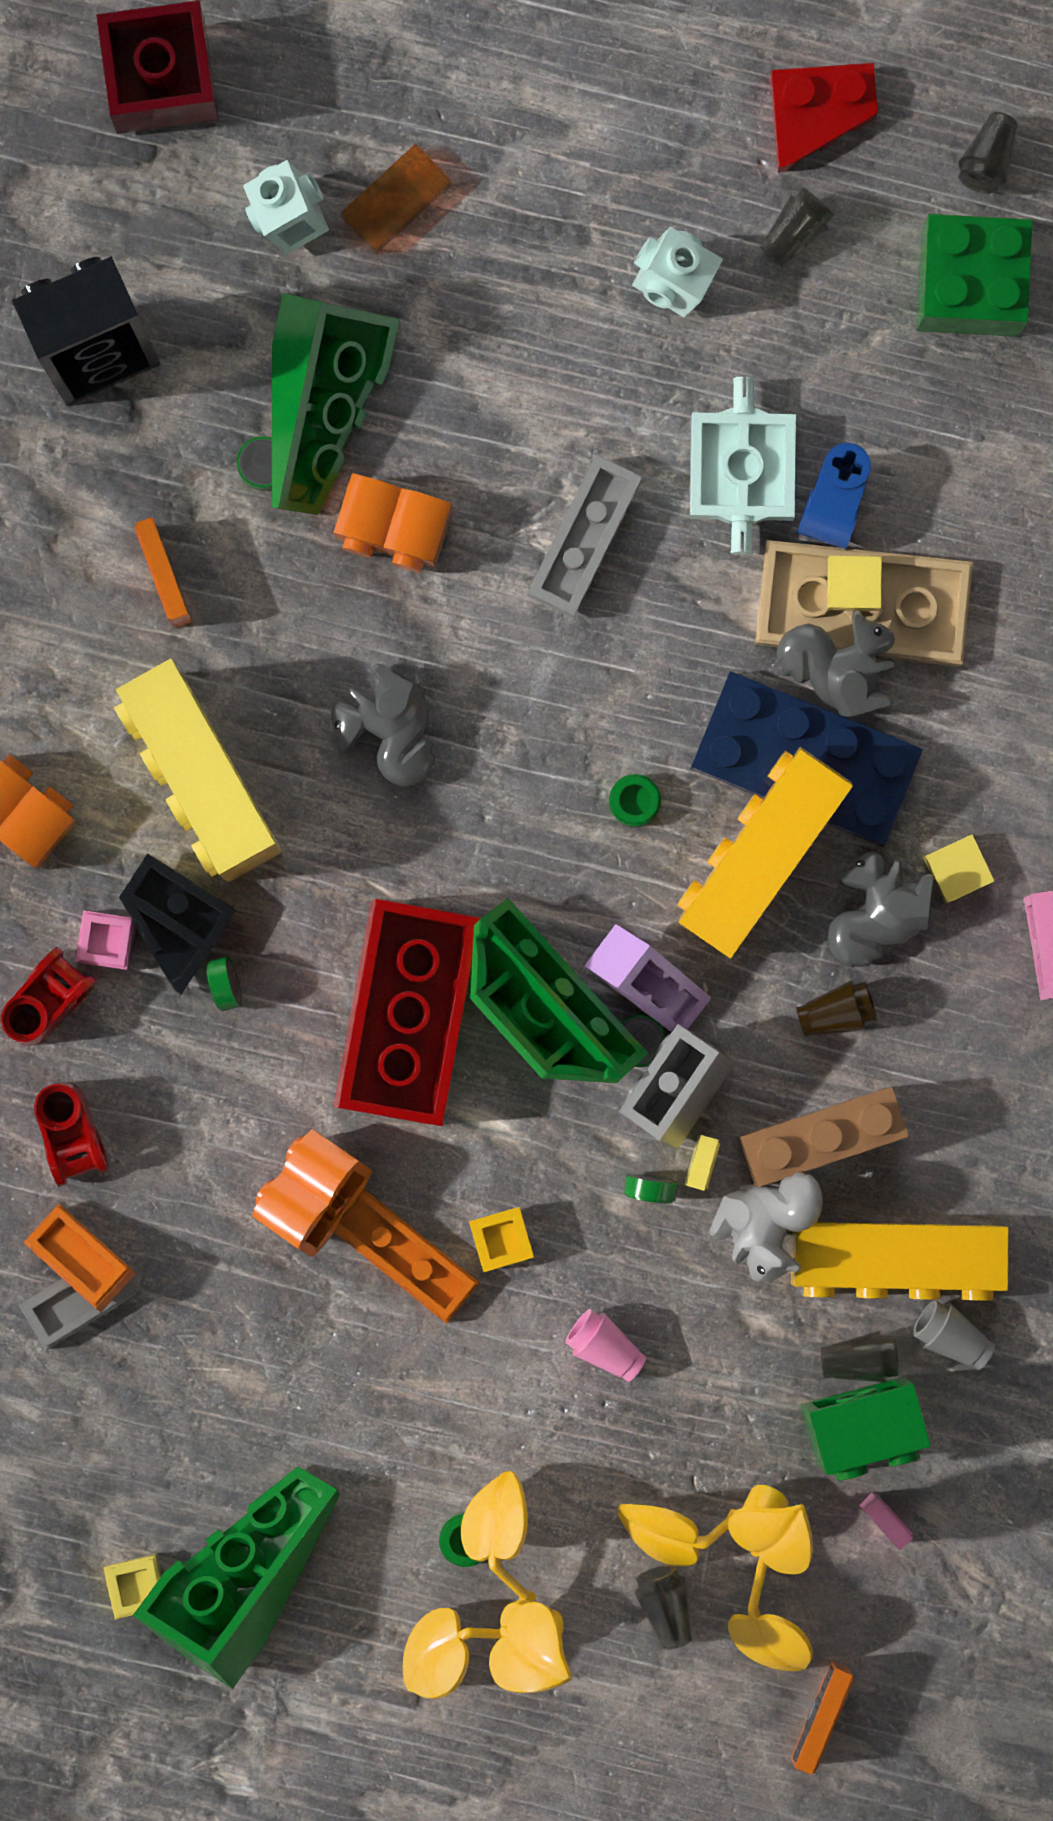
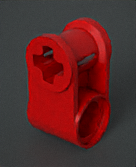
M59 947L52 949L39 962L29 975L27 981L6 1003L2 1010L0 1021L4 1032L8 1037L22 1045L33 1046L41 1044L46 1040L64 1018L71 1014L85 1000L97 984V980L92 975L85 977L63 958L64 951ZM54 974L60 975L71 986L70 989L65 988L54 978ZM35 1007L41 1017L39 1027L31 1034H19L14 1026L16 1014L22 1008Z
M68 1082L55 1083L43 1088L36 1096L34 1112L43 1137L48 1165L57 1186L67 1185L68 1178L96 1169L101 1173L109 1171L105 1147L99 1131L94 1125L83 1091L75 1084ZM58 1091L69 1095L74 1104L73 1114L66 1121L56 1120L48 1111L49 1098ZM87 1152V1156L72 1161L66 1160L69 1156Z

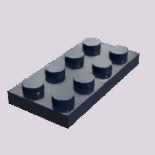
M730 671L690 769L764 798L775 783V781L767 776L785 751L794 756L799 747H802L848 779L853 785L826 824L883 847L923 749Z

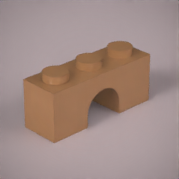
M891 1086L738 1136L737 1138L754 1187H761L782 1180L784 1177L793 1176L795 1172L803 1173L907 1138L909 1135Z

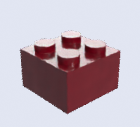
M200 0L96 14L109 113L117 134L219 120L206 23Z

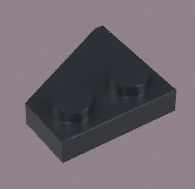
M148 853L119 896V900L173 990L180 995L183 994L236 911L227 903Z

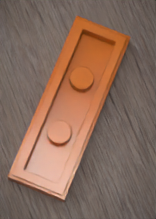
M365 1188L354 1203L342 1214L334 1233L446 1324L480 1283Z

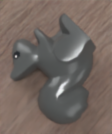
M855 610L852 615L854 644L836 650L828 632L820 626L808 623L796 626L786 632L777 648V659L785 675L792 676L800 684L810 680L817 696L829 706L837 709L840 716H855L893 704L891 692L888 689L880 688L878 674L895 668V664L892 658L878 657L877 655L892 648L895 643L894 634L884 625L866 619L859 610Z
M377 663L374 667V674L379 682L371 693L356 687H351L349 690L352 697L359 704L358 707L341 702L332 708L331 720L339 737L338 750L340 753L349 752L363 734L368 731L382 739L376 756L377 769L382 778L396 786L404 788L413 787L427 779L431 774V768L435 761V756L432 754L433 743L422 737L428 722V710L424 698L426 689L389 667Z
M875 851L863 854L847 871L836 874L838 883L866 891V902L864 910L845 911L837 915L829 925L827 940L832 956L848 967L870 966L871 961L882 957L883 945L902 944L915 937L921 931L928 930L934 875H924L918 884L905 882L902 879V863L899 860H895L889 873L885 874L883 857Z

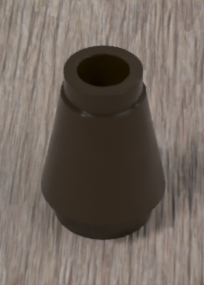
M850 980L807 1002L805 1005L796 1007L805 1037L814 1034L823 1035L867 1030V1024L878 1021L866 981L853 984V981Z

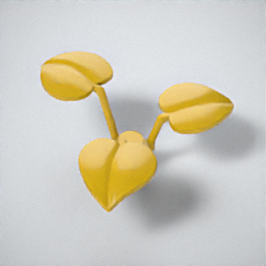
M511 1470L500 1474L481 1489L471 1500L463 1516L461 1539L466 1554L476 1561L489 1559V1568L519 1596V1600L508 1604L504 1608L500 1619V1629L465 1628L461 1630L459 1614L450 1608H438L423 1616L413 1628L403 1655V1678L407 1691L414 1692L428 1699L443 1698L455 1691L462 1683L468 1669L469 1650L464 1641L471 1638L499 1639L490 1653L489 1666L494 1681L505 1690L515 1693H536L558 1687L573 1679L564 1655L562 1642L564 1622L561 1614L545 1604L535 1602L536 1594L526 1590L501 1565L500 1559L511 1560L520 1553L525 1543L528 1528L527 1504L522 1483L518 1475Z
M756 1485L751 1489L741 1509H730L725 1520L704 1536H698V1528L692 1520L675 1511L655 1506L619 1504L617 1508L618 1516L633 1541L650 1557L672 1566L694 1565L700 1556L698 1548H708L729 1529L732 1538L738 1545L751 1551L752 1556L759 1557L748 1604V1615L734 1614L728 1621V1631L732 1641L743 1654L763 1666L781 1671H806L813 1657L812 1645L806 1634L789 1620L772 1614L761 1615L759 1610V1601L767 1566L784 1574H800L806 1571L811 1563L813 1538L809 1519L803 1504L790 1507L788 1499L777 1489L767 1485Z

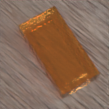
M415 143L341 212V218L378 254L451 186V180Z

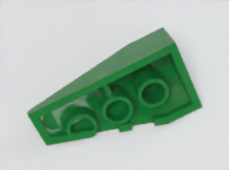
M282 293L272 342L273 508L313 515L319 514L345 461L342 450L353 428L360 429L368 414L363 410V407L374 385L381 386L389 371L400 319Z
M297 1466L249 1504L247 1514L223 1533L218 1529L206 1538L205 1541L208 1545L184 1564L179 1560L168 1568L133 1616L194 1665L233 1689L265 1645L340 1496L339 1491Z

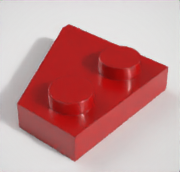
M874 63L771 70L770 84L777 172L781 173L792 169L794 164L817 150L821 152L838 142V139L849 131H856L876 119L878 107Z

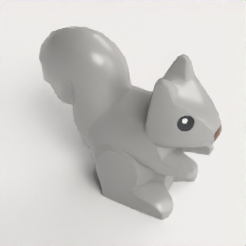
M795 1172L793 1176L784 1177L779 1187L767 1184L761 1187H754L748 1191L737 1190L723 1197L711 1225L709 1235L716 1240H723L730 1235L733 1236L735 1246L732 1261L739 1264L748 1256L747 1265L749 1266L750 1277L756 1282H770L788 1272H798L801 1266L782 1248L787 1230L803 1231L809 1229L817 1222L822 1210L823 1193L816 1179L809 1174L805 1175L800 1172Z

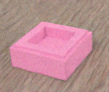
M83 910L75 962L129 971L136 928L131 918Z
M871 1493L859 1504L899 1550L913 1539V1533L877 1493Z

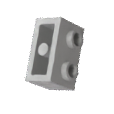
M677 1024L673 1032L658 1047L656 1057L644 1075L629 1090L626 1101L619 1112L659 1141L678 1149L737 1062L695 1033Z

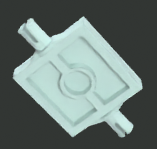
M743 377L733 378V408L719 413L692 412L690 519H718L732 524L730 551L732 555H739L741 552V535H743V555L753 554L752 524L765 520L793 521L795 517L796 414H769L754 408L755 378L746 377L745 397H743Z

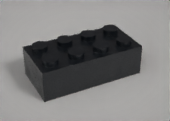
M112 256L101 260L100 257L85 259L71 268L72 274L54 282L48 278L35 281L21 290L22 296L12 300L37 359L66 406L161 365Z

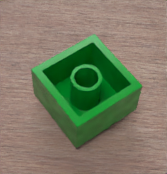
M928 214L921 230L916 331L1019 337L1028 323L1033 219Z
M902 1376L801 1404L817 1465L826 1475L833 1474V1476H837L838 1481L869 1473L867 1464L881 1460L888 1461L890 1467L920 1459L918 1450L931 1447L914 1384Z

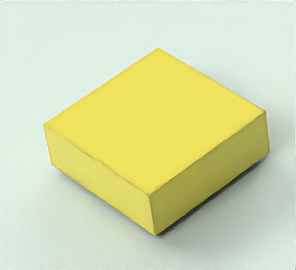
M829 556L827 610L880 611L882 556Z
M969 835L923 857L930 873L934 875V882L945 904L994 882L973 835Z
M698 1135L685 1186L703 1191L708 1189L720 1147L718 1139Z
M157 1553L103 1567L115 1620L133 1616L162 1576Z

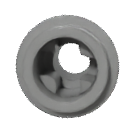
M936 1300L930 1302L920 1314L913 1329V1336L921 1340L922 1348L972 1366L977 1370L982 1369L987 1364L995 1349V1343L987 1339L980 1330L949 1302L944 1305Z

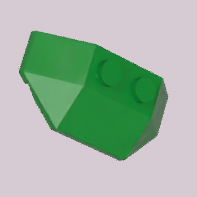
M508 897L474 925L470 999L542 1079L617 1083L649 1054Z

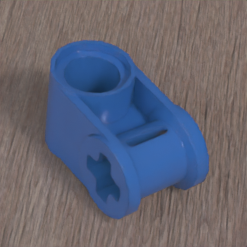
M842 443L836 445L828 452L820 469L814 490L811 489L798 526V534L843 549L847 548L861 508L859 504L871 468L869 455L862 447L854 443ZM842 461H848L852 464L851 472L853 474L850 475L848 481L838 478V468Z

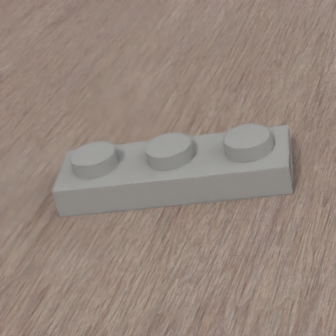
M597 454L595 455L527 593L528 597L571 618H575L642 482L643 476Z

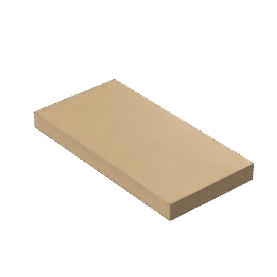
M766 540L755 645L778 647L781 638L786 632L796 626L808 623L820 626L828 632L836 650L854 644L852 615L854 611L827 610L828 557L882 556L880 611H860L866 619L884 625L894 634L895 643L892 648L877 656L900 661L956 667L963 665L973 562Z

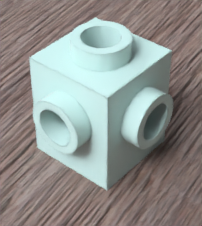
M288 160L279 165H273L264 169L257 178L243 185L251 204L246 207V213L252 226L284 255L329 231L318 202L324 199L318 183L309 172L302 175Z
M670 226L657 241L649 237L634 261V264L641 269L632 286L642 291L644 297L653 305L660 308H669L680 316L685 317L702 301L723 259L703 247L701 241L693 234L686 231H677Z

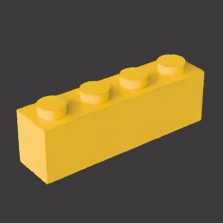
M799 747L794 756L787 751L781 755L767 776L775 781V783L763 799L756 794L753 795L737 818L738 821L744 824V827L733 842L726 837L722 839L707 861L708 864L714 867L713 871L703 885L694 880L677 904L678 907L684 910L679 918V923L730 959L853 787L852 782L802 747Z
M816 1222L809 1229L799 1232L792 1231L791 1256L799 1263L801 1269L798 1272H791V1285L804 1287V1297H835V1287L856 1288L857 1298H888L889 1288L909 1289V1299H941V1290H962V1300L990 1301L994 1299V1291H1008L1007 1226Z

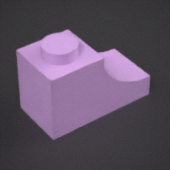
M615 924L585 964L587 969L615 992L652 1017L670 1033L673 1032L677 1024L688 1029L711 999L707 993L650 945Z

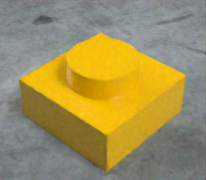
M520 1207L469 1221L483 1272L534 1258Z

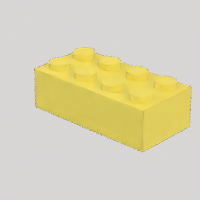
M172 659L115 689L122 701L121 704L114 707L116 713L129 735H132L135 741L143 738L148 749L142 751L140 755L154 780H157L160 786L166 783L170 786L174 795L166 798V802L179 825L183 826L186 832L192 828L194 829L199 841L191 846L207 873L209 872L211 877L219 874L229 883L282 853L186 679Z

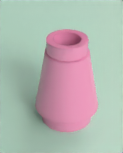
M588 1309L577 1320L566 1338L565 1343L574 1349L573 1356L621 1377L627 1382L635 1378L646 1361V1356L639 1351L604 1312L598 1315L591 1309Z

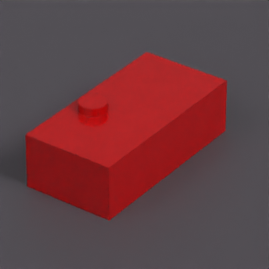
M374 899L370 902L333 1107L443 1126L472 964L474 925L480 918L381 899Z

